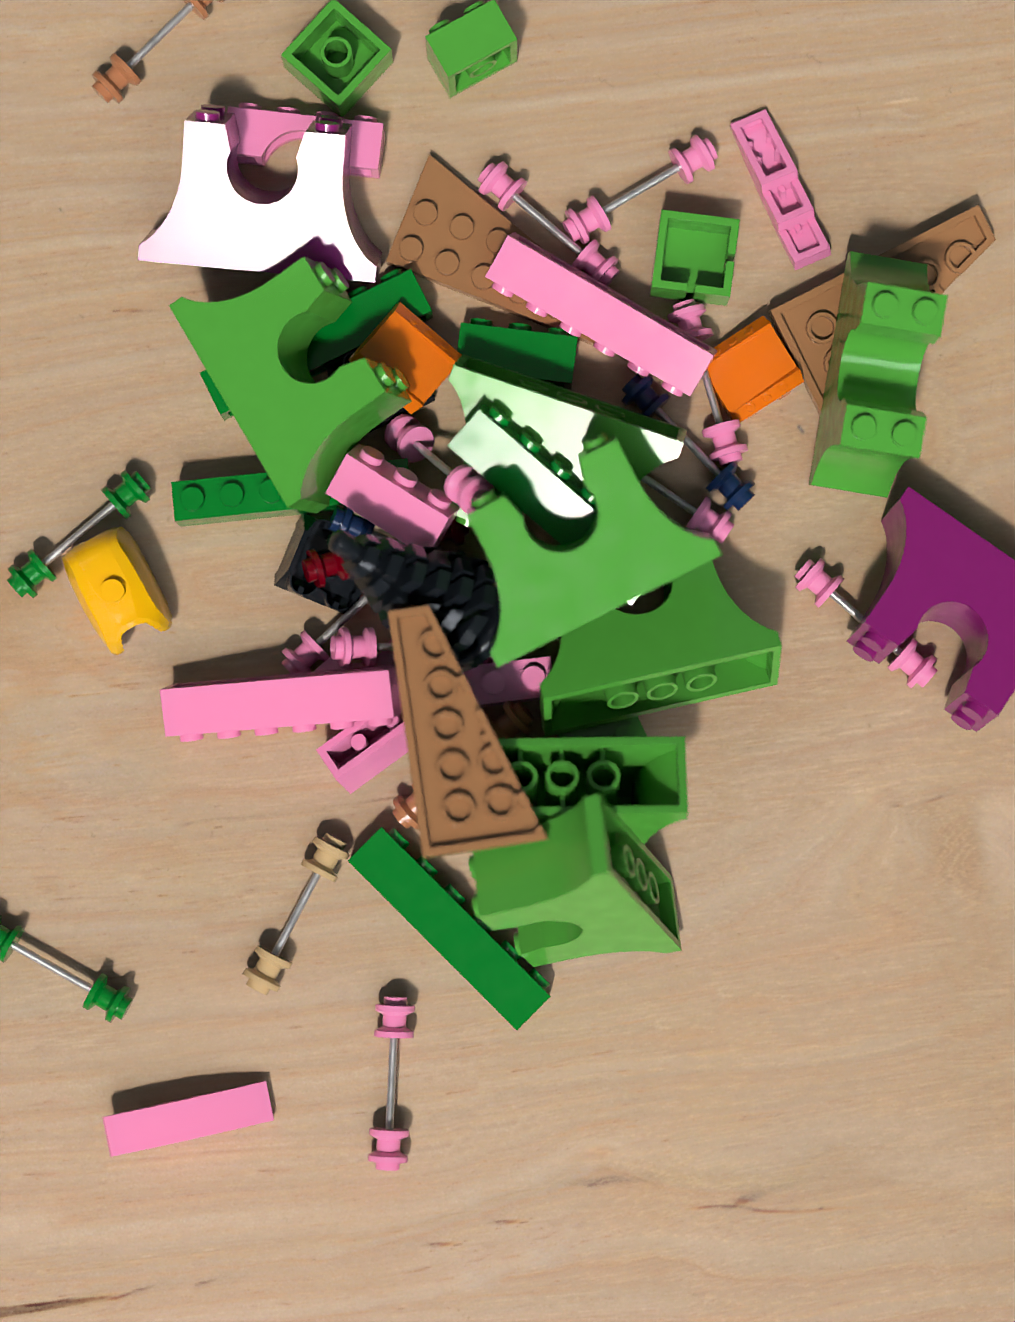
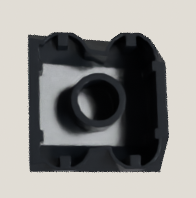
M303 513L295 523L294 532L278 571L275 573L274 586L344 614L359 600L362 592L353 579L349 578L342 581L337 574L326 577V584L321 588H318L314 581L308 583L302 569V560L307 558L306 551L314 548L319 555L330 552L328 540L333 531L328 529L329 521L317 519Z

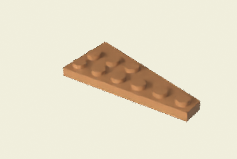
M429 154L386 259V264L402 271L411 269L415 276L547 328H561L559 326L560 320L550 314L542 317L526 308V300L515 294L510 298L492 288L493 281L485 277L509 234L515 232L534 244H538ZM581 334L577 339L590 345L595 343L594 340L584 334Z
M977 205L878 256L927 264L930 292L943 294L996 239L980 206ZM844 273L768 311L788 353L801 371L804 379L803 383L819 415L822 409Z
M429 605L388 611L423 859L548 841Z

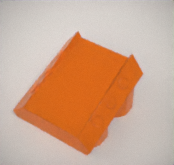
M399 302L352 354L348 361L352 363L362 358H367L378 363L382 362L391 368L396 367L399 369L409 384L406 392L412 400L403 408L412 415L424 406L428 398L451 373L454 363L462 355Z
M761 316L715 346L714 349L718 351L708 367L715 395L730 419H738L740 423L752 417L773 401L787 396L792 389L804 382L800 369L794 363L773 329L771 322L765 316Z

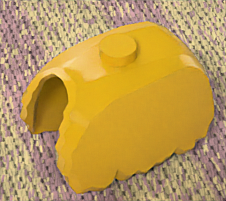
M113 527L103 531L93 538L74 546L62 556L69 583L83 611L112 654L119 655L123 653L122 634L138 624L147 623L160 632L171 628L172 615L167 600L162 594L137 542L123 527Z

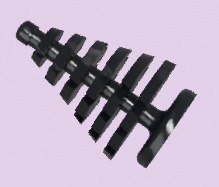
M340 529L330 536L328 540L329 550L342 557L344 563L341 565L367 598L373 611L376 614L378 613L380 621L386 629L390 628L388 611L429 605L462 672L478 667L491 656L490 643L495 635L500 617V597L498 586L494 584L496 578L493 569L490 566L484 565L489 561L467 557L457 552L437 551L440 549L437 547L419 546L413 543L406 545L388 537L378 539L377 536L367 534L353 537L345 530Z

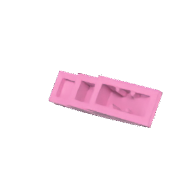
M766 109L730 124L731 131L757 192L794 269L798 270L831 256V248L814 217V208L798 179V170Z
M260 1081L104 1116L102 1119L110 1157L269 1122L273 1121L274 1117L266 1081Z

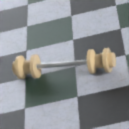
M325 833L323 839L314 837L312 842L317 847L313 858L303 859L301 862L302 866L314 873L273 951L257 945L255 952L260 958L255 968H245L243 975L249 978L246 985L264 995H267L270 989L278 992L280 985L276 981V977L280 969H290L293 964L279 954L318 880L322 876L336 882L338 876L333 869L337 861L347 860L350 856L349 853L344 851L347 843L328 833Z

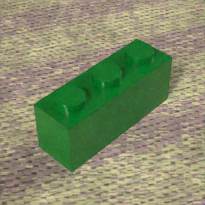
M471 318L469 323L461 322L457 351L461 355L465 354L571 390L578 337L570 336L562 328H547V333L531 331L532 326L527 324L509 323L508 328L493 326V321L487 319Z

